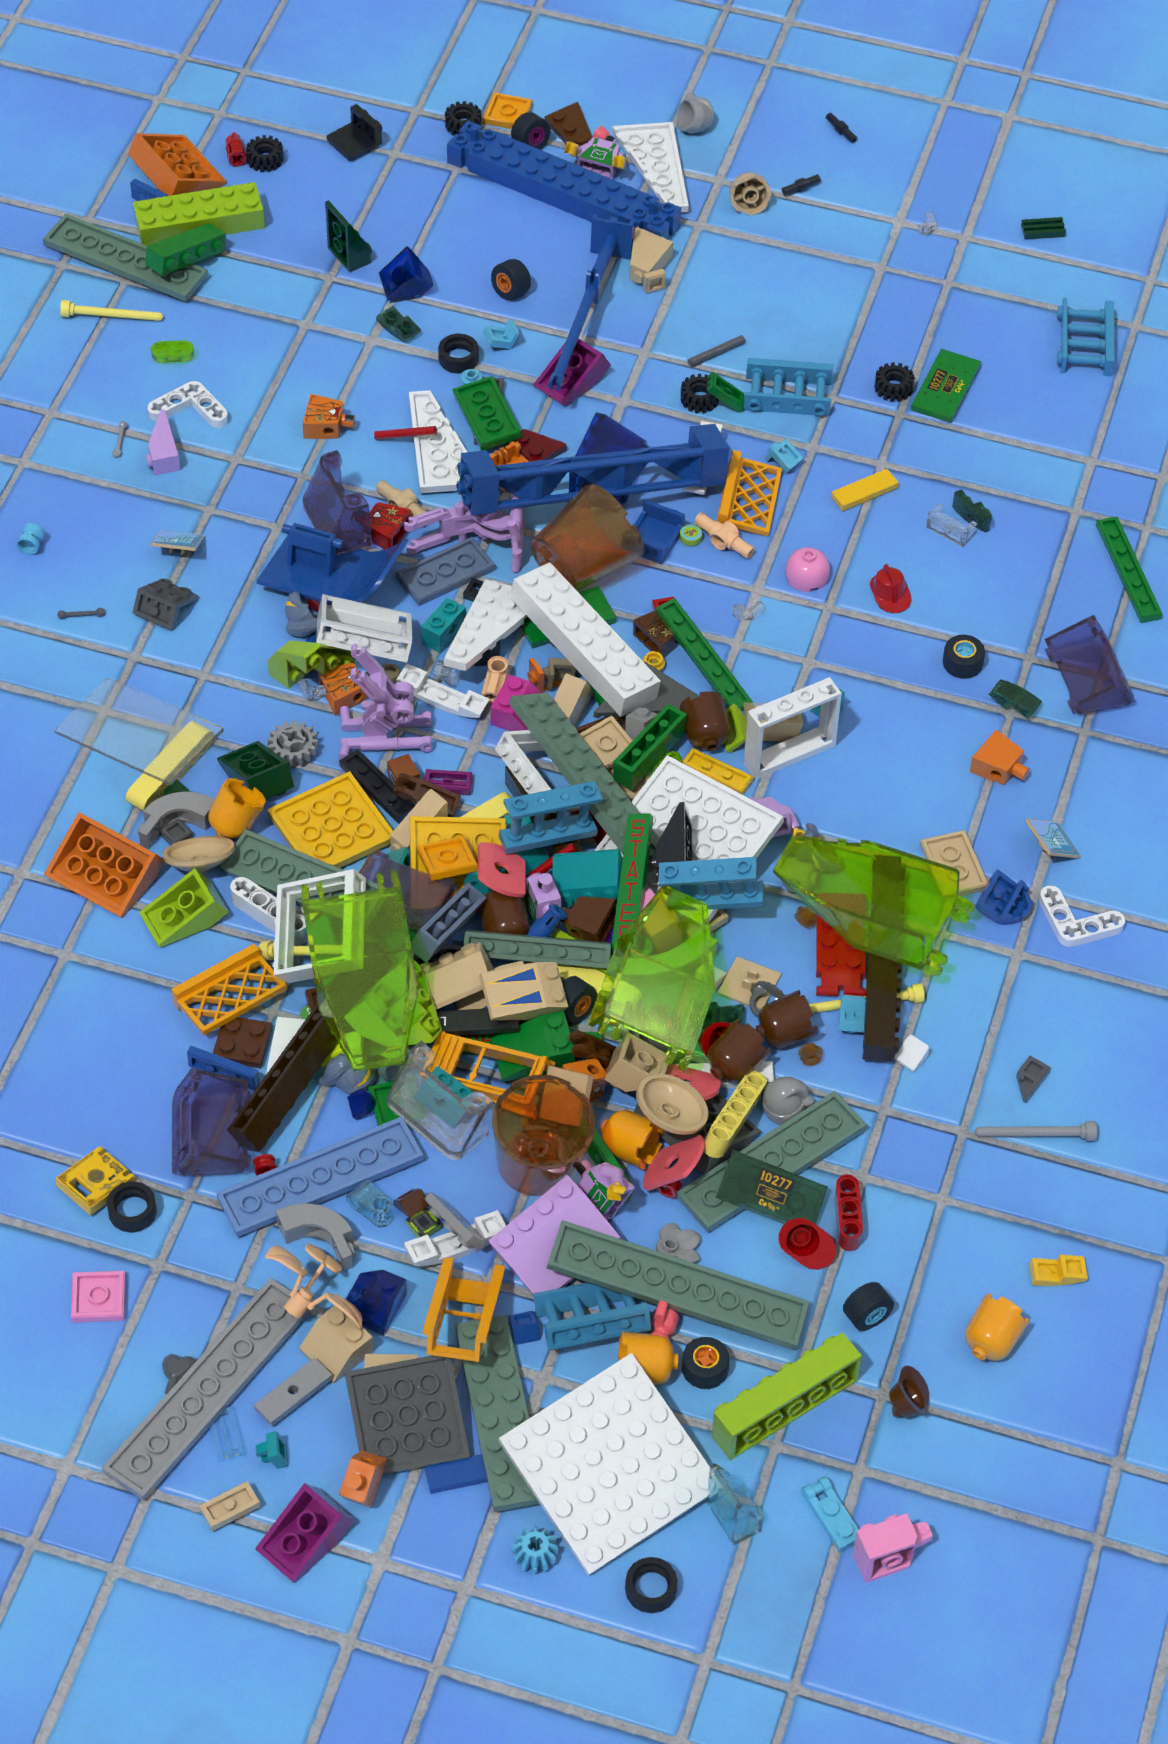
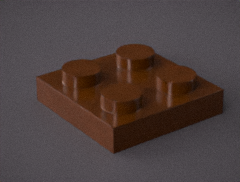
M239 1017L220 1027L213 1054L248 1067L261 1069L272 1032V1023Z

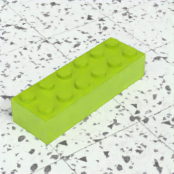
M256 182L133 202L134 218L141 244L146 246L207 223L214 225L225 232L226 235L265 228L264 210Z
M843 1332L836 1337H828L815 1350H807L794 1363H786L773 1376H765L752 1389H745L731 1402L720 1404L713 1414L712 1439L730 1461L856 1383L859 1377L862 1355Z

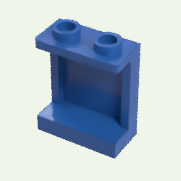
M645 500L643 511L631 530L625 529L622 534L621 550L662 565L680 537V530L685 525V514Z

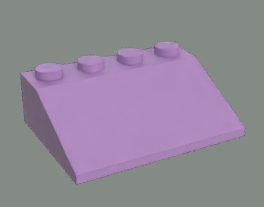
M568 1175L489 1240L496 1255L532 1295L533 1293L563 1288L574 1279L573 1277L546 1269L562 1220L621 1239L595 1205Z

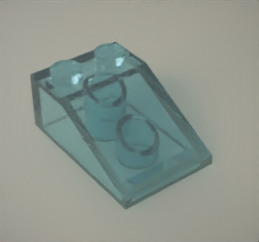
M716 1463L711 1464L706 1503L732 1544L736 1545L762 1532L764 1514L758 1505L754 1506L750 1500V1493L744 1483L740 1484L736 1476Z

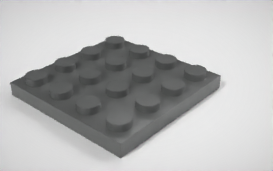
M432 1355L344 1373L359 1452L364 1450L387 1458L382 1475L470 1458L451 1358Z

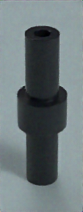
M831 112L826 115V119L834 126V130L837 133L844 135L851 143L857 141L858 137L849 130V126L843 120L840 121Z
M816 174L806 179L800 178L795 180L793 184L783 187L782 193L785 196L795 191H804L808 189V186L819 183L821 181L820 176Z

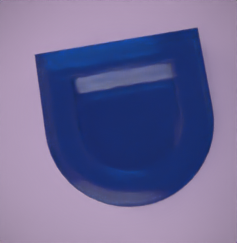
M360 1090L347 1097L352 1117L355 1120L369 1115L375 1108V1097L366 1090Z

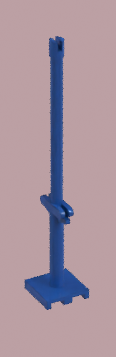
M593 214L590 252L599 255L592 271L587 270L585 294L555 371L549 380L548 387L550 390L553 389L554 385L556 386V391H559L566 369L592 302L594 304L599 302L600 284L611 256L631 260L635 221L630 220V223L619 222L618 218L610 217L608 220L598 218V214Z

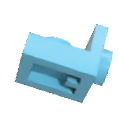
M787 438L780 444L776 441L767 450L770 453L765 457L767 462L773 457L786 473L804 458Z

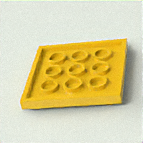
M350 771L267 809L269 818L290 848L338 868L390 845V834L393 830Z
M410 816L411 911H439L465 886L464 878L466 874L431 881L418 854L417 846L464 836L478 864V845L480 842L494 843L502 846L499 839V830L506 829V818ZM495 865V868H496V869H499L500 867H502V866H499V865Z

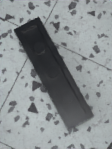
M358 749L339 760L340 767L346 773L350 771L362 789L397 823H400L415 807V804L409 801L410 799H403L393 794L394 787L396 786Z

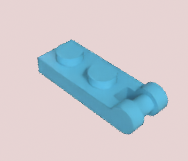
M823 1476L817 1480L816 1484L812 1486L808 1484L802 1487L801 1492L804 1499L838 1552L840 1553L854 1546L856 1532L859 1529L832 1489L829 1479ZM823 1493L825 1498L819 1501L816 1495Z

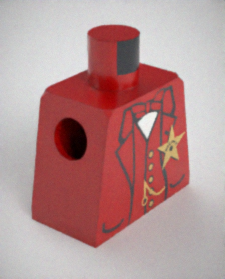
M378 502L370 512L359 509L356 513L355 521L362 523L363 537L385 550L397 545L406 534L404 522L409 523L411 510Z

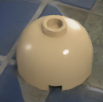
M742 173L731 184L729 194L731 203L736 211L746 213V215L759 214L768 206L767 203L771 199L770 186L765 178L758 173Z

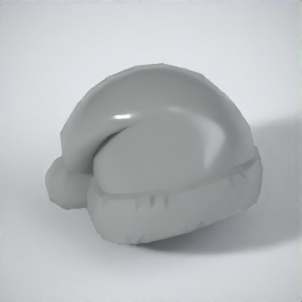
M688 93L678 109L677 127L679 130L686 133H700L708 129L714 119V110L709 100L703 97H696L694 93Z
M786 1076L768 1083L761 1096L764 1113L772 1122L780 1125L815 1102L812 1095L808 1094L807 1086L802 1081Z

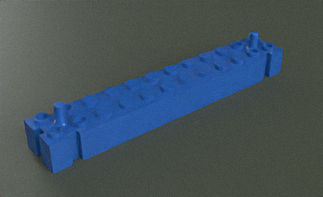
M467 121L462 126L460 135H454L447 143V163L459 168L466 166L468 167V172L592 222L593 214H598V218L608 220L610 217L618 218L619 222L630 223V220L635 221L634 234L635 229L639 227L669 240V235L673 236L681 226V207L669 202L662 204L660 199L493 130L483 131L481 125L471 121Z

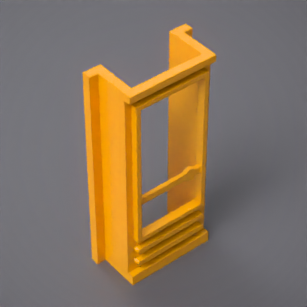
M441 1031L434 1042L421 1075L427 1080L435 1067L438 1066L478 1094L473 1102L535 1117L538 1107L532 1100L543 1070L547 1071L548 1066H555L556 1063L550 1061L547 1056L541 1057ZM462 1051L479 1054L473 1072L469 1074V1080L452 1076ZM487 1056L532 1067L523 1092L519 1093L475 1082L474 1079L477 1078V1071L483 1057Z
M444 1257L422 1334L428 1335L426 1354L479 1362L483 1343L487 1341L505 1266L495 1264L490 1283L453 1278L454 1258ZM449 1300L484 1305L482 1314L447 1310L446 1308ZM445 1314L480 1319L475 1338V1350L436 1345Z

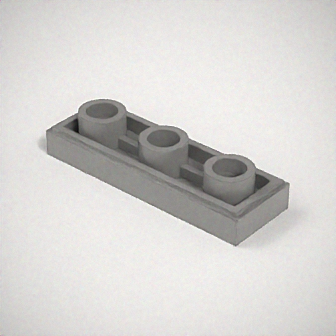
M432 1192L426 1196V1202L431 1206L429 1211L441 1220L443 1218L445 1220L444 1227L453 1234L457 1233L459 1235L457 1240L468 1249L471 1246L479 1250L483 1249L487 1242L446 1200Z
M313 1358L254 1405V1410L272 1427L331 1381L332 1374L316 1358Z

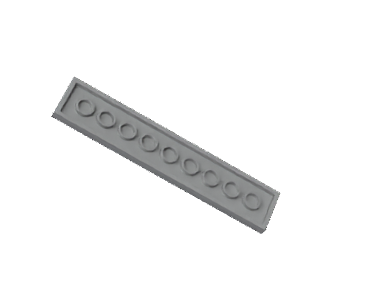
M270 1278L101 1467L102 1472L145 1501L311 1310L307 1309L300 1319L291 1315L284 1308L285 1303L291 1297L289 1295L291 1291Z

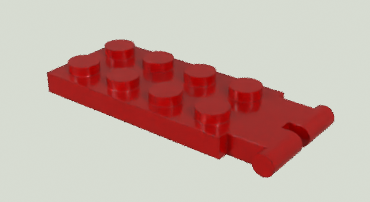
M817 893L816 978H821V986H816V996H838V990L843 991V995L865 996L866 989L861 988V979L865 980V895Z

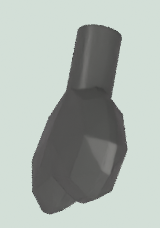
M169 1354L164 1358L162 1368L165 1376L169 1379L165 1389L166 1395L195 1363L192 1356L180 1358L176 1354Z

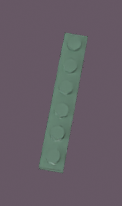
M465 930L464 946L469 943L477 944L481 942L488 958L530 962H557V964L610 968L612 943L474 930Z

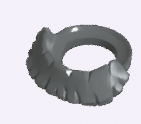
M758 981L751 988L750 1010L758 1017L759 1011L755 1008L757 997L770 993L777 1000L785 996V994H782V990H779L778 987L776 988L770 982Z

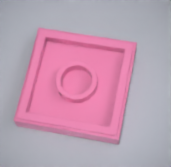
M125 1271L73 1272L72 1323L124 1321Z

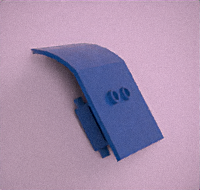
M294 523L292 526L283 524L281 532L288 535L257 579L256 584L287 593L299 591L301 597L321 602L322 594L362 602L377 590L409 540L403 539L391 548L370 552L343 544L344 541L337 539L336 534L297 523ZM327 600L326 604L331 605L332 601Z

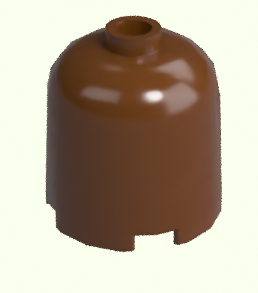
M712 691L700 692V697L692 700L690 697H687L681 702L679 708L680 711L687 714L685 730L690 744L697 749L713 751L723 745L730 735L725 699L721 698L720 693Z
M491 891L484 895L487 898L477 911L483 931L519 935L528 934L529 921L524 897H511L496 891Z
M800 990L766 1004L758 1013L759 1025L755 1026V1028L773 1048H785L818 1035L817 1025L812 1027L810 1017L814 1016L805 996H800Z
M739 1019L734 1020L708 1049L707 1059L711 1067L710 1072L718 1080L724 1079L732 1083L740 1082L746 1074L748 1075L754 1071L771 1054V1050L769 1048L765 1049L762 1045L764 1038L748 1023L742 1026Z

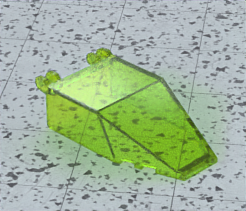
M792 836L773 869V873L853 948L920 969L927 975H941L943 971L941 965H945L948 961L945 953L933 948L949 917L956 922L964 924L969 921L970 915L968 913H972L975 909L972 901L958 895L960 875L958 869L869 840H861V843L846 842V839H838V842L823 841L822 837Z
M392 870L390 874L393 887L383 888V875L379 872L376 873L377 890L324 898L322 882H317L316 888L319 899L309 900L310 892L307 884H302V904L319 1012L325 1018L330 1031L336 1037L354 1072L404 1064L408 1049L414 1010L418 1000V989L402 889L396 870Z
M661 886L617 940L588 1025L594 1027L598 1024V1033L603 1035L607 1031L611 1020L616 1023L611 1037L613 1040L616 1041L620 1037L623 1027H627L669 1046L665 1062L669 1065L671 1063L679 1064V1069L682 1071L687 1068L693 1057L716 988L708 907L706 903L669 886Z

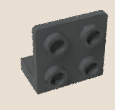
M159 579L138 588L132 613L172 630L176 627L180 607L196 601L198 595L192 593L189 588L178 587L172 584V581L168 579Z

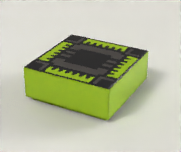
M428 1208L405 1219L406 1225L417 1238L425 1235L430 1236L441 1229V1223Z

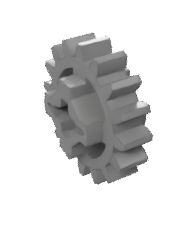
M293 720L290 725L287 721H284L283 727L276 725V731H270V738L267 739L268 748L289 762L292 767L294 762L302 765V760L304 759L308 762L311 761L310 755L316 756V749L319 748L317 732H313V727L309 726L306 728L305 722L297 725L296 720Z

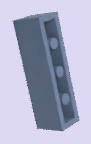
M468 882L417 932L407 948L427 963L477 913L487 897Z

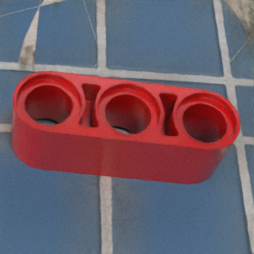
M845 1174L837 1179L835 1189L837 1237L839 1246L845 1251H855L861 1244L863 1231L860 1188L856 1177Z

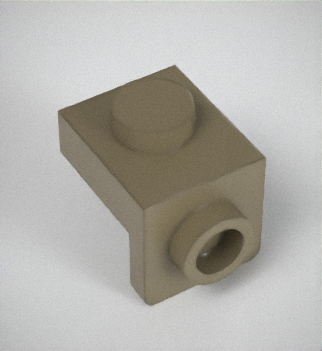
M548 659L547 667H543L544 681L547 683V689H552L553 681H562L566 673L575 677L576 668L567 659Z

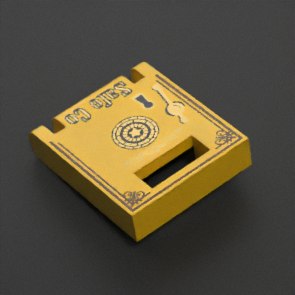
M99 1146L57 1176L56 1186L91 1216L107 1204L109 1193L116 1186L124 1182L136 1181V1176L133 1173L129 1174V1170L111 1154L105 1153V1149ZM76 1180L91 1193L86 1198L75 1189Z

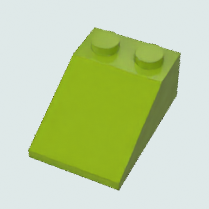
M194 868L139 913L157 945L163 947L210 928L228 914L229 911L211 881Z

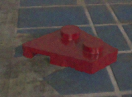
M527 429L521 430L522 438L513 441L520 443L521 449L519 452L529 462L553 459L567 451L566 443Z

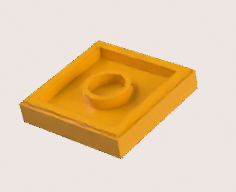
M494 92L484 115L483 124L512 129L515 120L520 115L531 111L533 100Z
M464 836L417 846L418 854L431 881L478 871V864Z

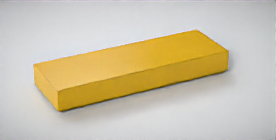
M885 469L832 491L831 498L844 511L897 489L899 482L888 469Z
M694 748L690 750L682 761L683 764L744 795L753 782L754 776Z

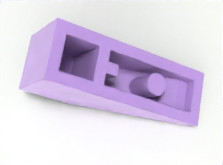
M161 409L148 443L149 454L145 455L147 466L152 467L154 475L180 470L179 455L165 409Z

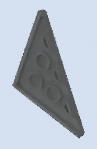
M644 662L661 682L657 699L641 706V708H647L649 711L659 714L667 704L680 710L681 702L687 697H690L691 700L700 697L695 692L647 662ZM606 700L594 711L593 715L595 718L607 715L620 717Z

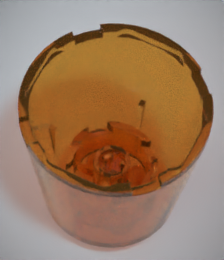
M596 484L585 485L530 543L532 554L538 566L541 567L550 562L577 592L637 560L643 555L644 549L636 526L631 527L625 518L628 513L609 492Z
M532 1075L513 1082L497 1099L492 1116L497 1167L501 1177L514 1190L531 1196H542L566 1175L570 1177L591 1145L595 1133V1114L585 1094H581L571 1086L569 1081L551 1075Z

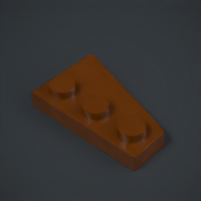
M578 102L544 116V119L550 125V129L565 144L573 142L579 147L588 143L593 138Z

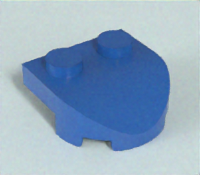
M997 869L992 874L974 907L995 923L1009 925L1022 920L1030 913L1033 907V900L1030 901L1029 887L1023 880L1016 883Z

